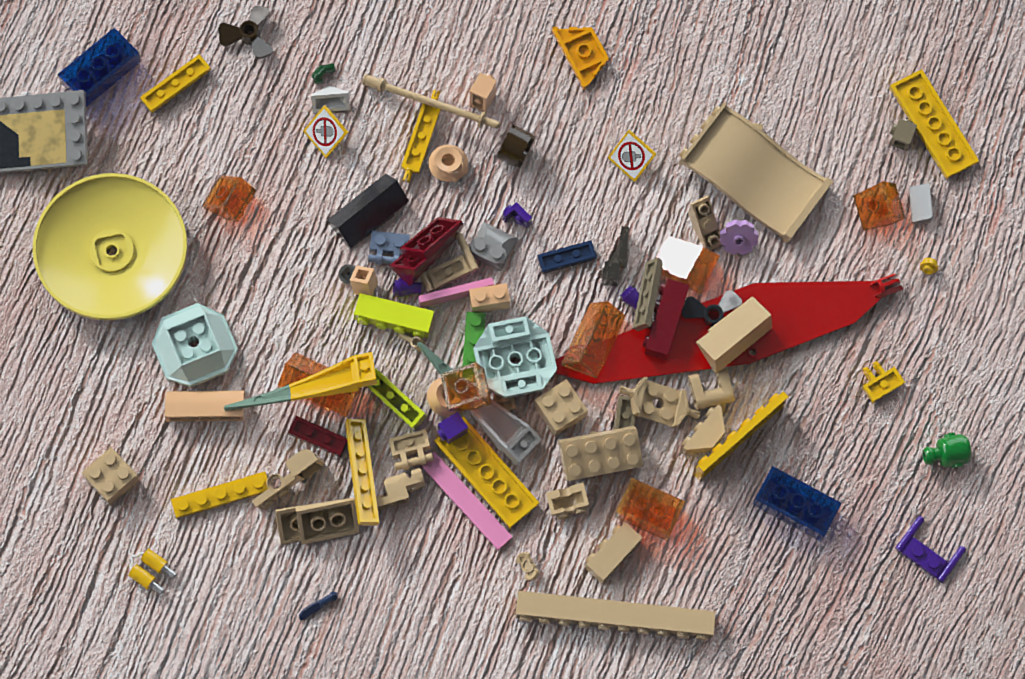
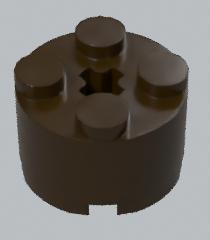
M512 124L496 158L514 167L521 168L536 136Z

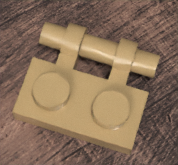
M426 429L388 439L393 459L401 457L400 462L394 463L396 471L401 469L408 470L411 466L419 464L421 466L426 465L427 462L434 460L432 453L424 454L425 450L431 449ZM418 453V457L407 458L408 455Z

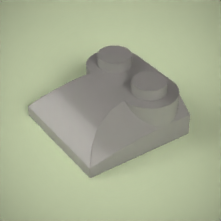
M484 222L475 239L471 242L470 251L475 259L501 271L518 238Z

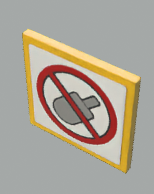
M326 105L320 109L303 130L325 158L329 157L349 133Z
M629 129L607 158L636 182L657 154Z

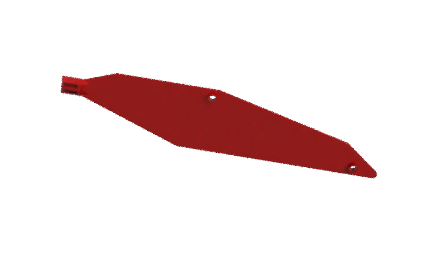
M893 273L875 281L752 283L734 290L742 299V304L751 297H754L771 314L772 329L725 367L754 363L856 323L880 299L903 290L902 285H899V279L896 278L897 274ZM723 295L705 301L702 304L706 308L713 304L718 305ZM735 309L730 310V311L724 313L723 318L726 317L728 314H730V313H731L732 311H734ZM681 312L667 360L644 354L646 347H642L645 336H650L651 330L648 328L641 331L632 329L556 358L557 372L555 374L592 384L712 369L696 343L709 333L708 329H710V326L705 323L704 318L685 319ZM710 312L708 314L709 318L712 320H716L719 318V315L716 312ZM749 351H754L755 355H751ZM573 360L575 361V364L571 365L569 364V361Z

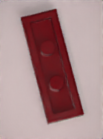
M299 416L295 417L288 431L289 435L340 458L348 444L347 438Z

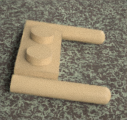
M458 233L456 239L464 255H460L437 266L427 273L425 271L420 276L427 293H431L435 289L437 290L479 269L462 233Z

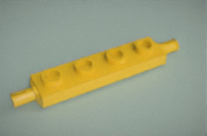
M433 90L431 98L438 100L441 92L437 90L436 93V90ZM422 104L401 165V169L405 171L402 179L403 182H406L407 179V183H410L412 174L420 173L441 109Z

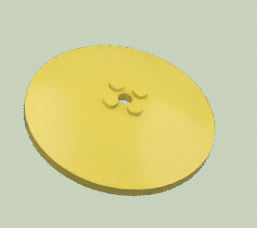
M98 174L83 178L67 186L46 206L38 220L33 237L35 268L47 292L67 310L95 320L126 319L154 307L176 285L184 269L187 256L186 230L183 219L175 204L161 189L152 183L127 174ZM114 247L117 249V253L115 255H108L107 250Z

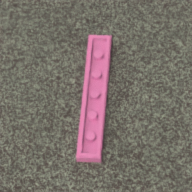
M433 452L434 460L427 462L426 465L421 466L420 464V467L496 550L499 551L513 537L443 460Z

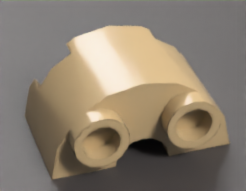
M584 483L546 493L551 515L557 516L558 520L568 518V514L576 513L579 515L588 512L589 502Z

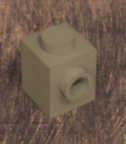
M899 119L897 124L893 123L889 133L892 135L889 145L907 151L917 125L908 119Z

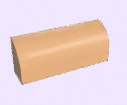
M167 391L165 396V419L167 422L244 421L245 408L225 411L224 406L245 400V391Z

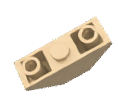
M707 195L692 202L688 214L693 229L705 250L709 252L722 245L720 244V230L710 198Z
M719 404L715 409L711 407L705 415L707 417L703 423L700 421L693 429L695 431L693 436L686 437L681 444L683 446L681 453L686 455L712 452V449L721 441L725 434L722 407Z

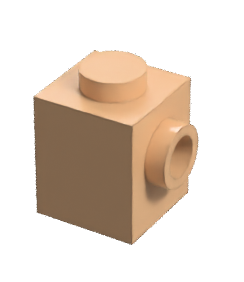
M356 265L350 278L355 295H359V293L373 295L378 284L373 268Z

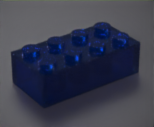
M114 27L57 75L60 83L68 91L84 90L86 92L87 107L141 62L139 52Z
M774 466L771 467L752 503L755 507L819 541H822L842 504Z

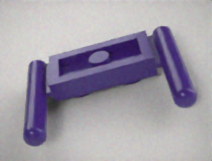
M918 516L895 549L932 577L937 578L939 582L944 583L966 552V548L960 546L947 563L941 556L916 538H913L924 522V518Z

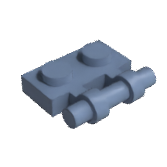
M372 231L370 251H375L377 254H369L368 262H375L376 265H381L382 263L392 264L402 254L399 248L409 241L410 235ZM383 252L394 253V256H383Z

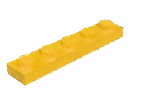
M264 471L173 498L171 502L176 519L260 495L268 489L267 475Z

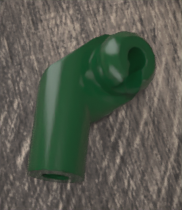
M334 63L318 66L312 73L313 83L320 84L323 82L322 77L325 74L336 72Z

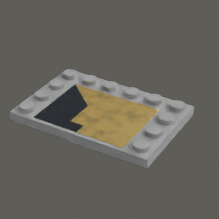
M84 90L0 98V173L88 165L86 92Z

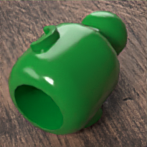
M948 433L937 441L936 448H924L922 456L927 465H933L936 461H939L941 466L955 469L959 466L963 467L964 464L971 461L972 449L969 439L965 435Z

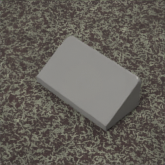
M930 183L909 187L912 223H930L933 219Z

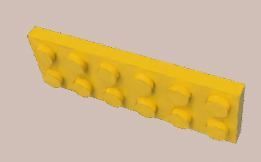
M922 69L890 85L891 92L908 119L917 125L916 132L945 179L978 164L979 159Z
M784 391L779 395L777 393L768 400L769 403L766 407L763 405L759 407L751 420L747 418L740 425L741 427L737 432L734 430L726 437L727 440L723 445L721 443L716 445L709 457L705 455L698 462L694 476L701 481L784 407L789 396Z
M463 416L462 419L468 426V433L449 445L446 440L442 441L440 437H437L434 443L506 526L511 529L539 505V501Z

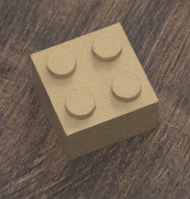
M567 379L534 399L533 406L554 437L586 418L588 414L587 408Z
M112 447L81 472L84 479L110 506L139 481L138 475Z

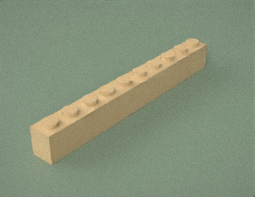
M518 591L515 618H519V621L531 622V619L539 620V623L542 624L559 622L558 625L561 626L578 624L580 628L598 626L600 630L618 628L619 632L637 630L639 634L656 632L658 636L664 637L669 636V634H675L678 638L682 639L693 636L697 637V640L707 641L708 638H712L714 635L715 611Z

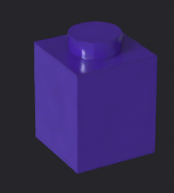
M458 411L438 423L437 434L442 441L446 440L448 445L468 433V426Z

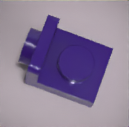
M517 202L514 205H508L503 211L502 220L504 222H507L514 216L513 219L520 226L523 225L525 228H528L532 224V217Z

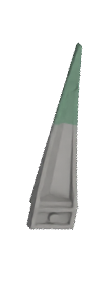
M422 342L417 343V346L500 452L503 451L515 465L520 463L542 440L530 425L469 383Z

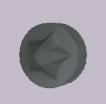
M346 264L340 268L339 278L342 282L350 284V278L355 270V266Z

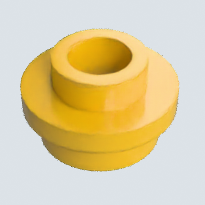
M925 258L920 263L919 268L925 274L931 275L938 271L939 266L935 259Z

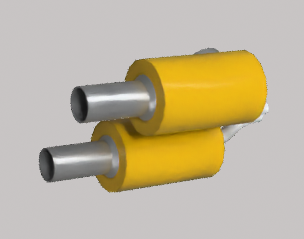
M150 548L137 555L132 554L129 558L131 563L128 576L148 590L151 587L161 595L165 589L155 582L156 577L138 564L132 567L134 563L133 558H138L142 555L140 559L157 573L161 574L164 572L172 579L177 573L167 566L168 561Z

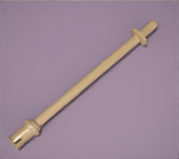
M365 74L362 84L377 89V92L382 93L386 90L476 121L479 128H482L484 124L493 128L500 127V122L486 117L487 112L483 111L481 115L388 84L385 78L379 79Z

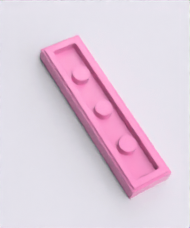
M493 278L419 295V306L424 308L468 297L469 289L494 285Z

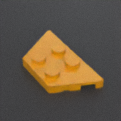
M552 27L551 31L582 89L585 90L609 61L607 53L592 27H569V29Z

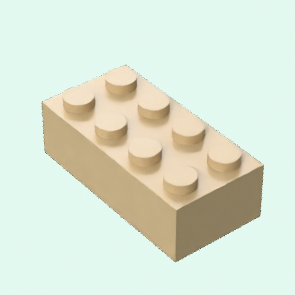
M634 426L558 440L564 478L567 481L644 467L638 431Z

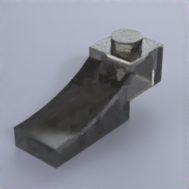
M621 226L620 239L616 251L609 261H605L604 267H600V279H603V285L618 286L620 268L626 269L628 226Z

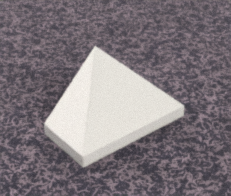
M328 86L311 94L313 113H318L324 105L331 112L350 110L348 91Z

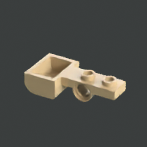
M301 450L286 461V466L291 473L285 477L279 474L270 475L267 479L268 489L253 499L252 502L259 509L270 507L274 499L278 496L280 498L285 496L289 492V488L299 481L303 482L326 464L320 456L311 450ZM280 479L281 486L274 489L273 484L275 480Z

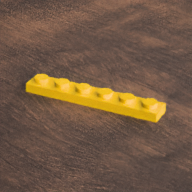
M346 419L345 427L358 526H377L379 524L366 419Z

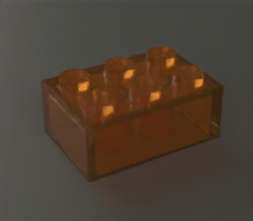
M631 477L614 517L668 541L685 501Z

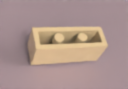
M626 522L622 526L618 524L611 532L613 536L609 540L605 538L598 546L600 550L596 554L592 552L585 560L587 562L585 569L601 584L609 578L642 541L643 537Z

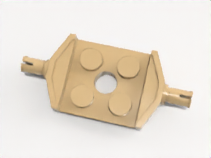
M648 377L642 378L634 389L622 385L619 388V393L629 396L633 415L673 428L677 427L687 415L696 419L700 417V411L689 407L686 390L684 389L679 391L647 380ZM654 399H657L661 402L660 409L654 406Z

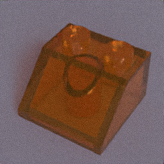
M220 175L202 207L226 220L238 222L244 215L248 204L253 200L256 189L241 177Z
M882 181L853 196L862 228L865 231L889 226L906 218L895 183Z
M475 362L441 374L447 409L449 411L476 410L492 404L485 369Z

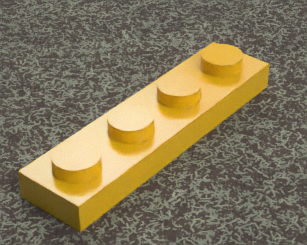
M198 54L143 94L140 100L153 113L210 72L211 67Z

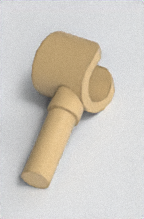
M399 333L398 337L408 341L417 351H421L417 346L418 342L425 344L418 336L412 338L405 334Z

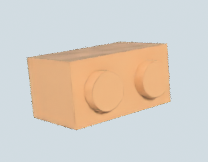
M479 73L470 90L469 106L482 112H487L496 95L497 80L493 76Z
M507 283L469 289L472 312L483 313L510 308Z

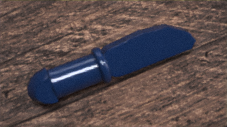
M330 592L329 595L310 604L300 612L299 619L304 620L321 608H324L327 604L335 601L338 598V593Z

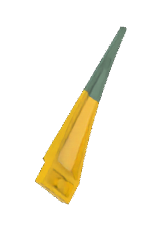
M369 352L351 356L323 371L287 386L225 405L224 410L228 411L359 391L361 387L376 385L377 379L373 354Z

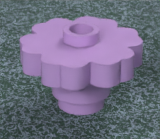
M733 220L726 224V229L720 231V244L724 245V250L732 255L738 252L741 255H745L753 250L752 246L758 244V231L754 230V224L749 223L747 220Z

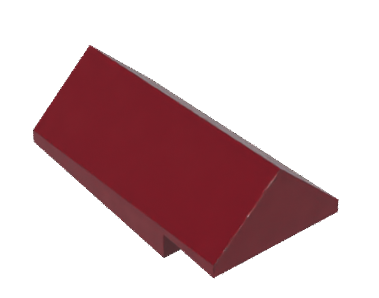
M437 217L399 248L402 255L389 265L390 268L411 286L456 240V235L461 232L463 222L461 220Z

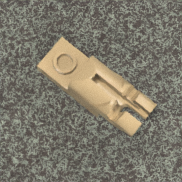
M421 469L412 470L411 478L406 476L405 472L387 478L383 482L387 496H376L378 511L409 502L408 492L413 493L425 487Z

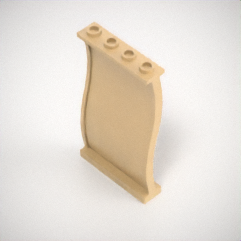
M725 102L720 107L717 105L711 113L713 116L711 120L706 119L700 127L702 129L699 135L695 133L690 140L691 146L688 149L685 147L680 153L679 157L681 159L678 164L686 166L710 182L743 211L769 230L781 236L782 240L788 243L833 181L828 177L824 178L798 161L764 131L727 107Z

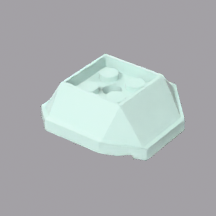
M199 303L162 317L152 342L166 379L188 387H194L226 374L238 353L237 345L224 315ZM192 341L199 342L196 347H190L189 344Z
M526 316L488 324L473 348L481 386L504 399L543 391L557 372L549 333ZM516 357L520 362L513 364L510 362V359Z

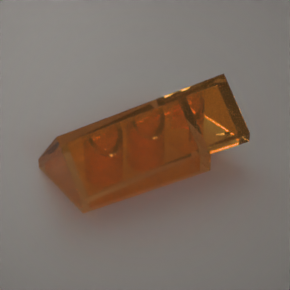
M609 301L590 303L561 365L598 378L626 316Z
M295 352L285 363L278 386H287L329 367ZM362 387L359 388V391L305 400L328 411L332 410L347 417Z

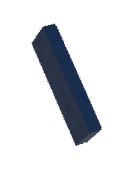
M592 240L538 254L537 259L542 274L596 260L597 256Z

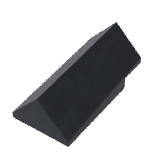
M385 173L331 216L327 222L351 249L369 236L372 231H375L394 217V213L409 203V200L398 181Z

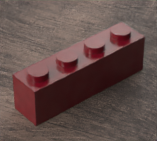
M667 279L666 284L662 283L659 292L662 298L660 302L656 301L654 308L656 317L653 319L651 327H648L651 330L650 336H645L642 347H646L644 354L667 360L690 285Z

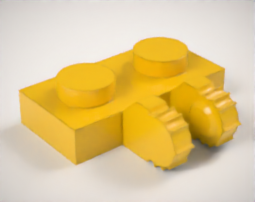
M878 361L873 362V368L879 375L876 378L868 367L863 368V373L869 382L864 384L862 389L872 403L905 383L895 366L885 372Z

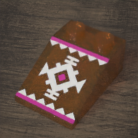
M668 236L657 257L664 260L662 275L690 285L689 289L701 295L718 264L720 255L702 246Z

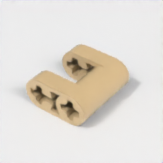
M726 367L716 374L719 388L703 391L698 374L688 376V383L696 410L735 401Z

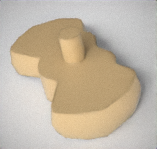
M520 553L516 558V562L521 565V569L525 572V579H536L539 575V570L533 563L530 553Z

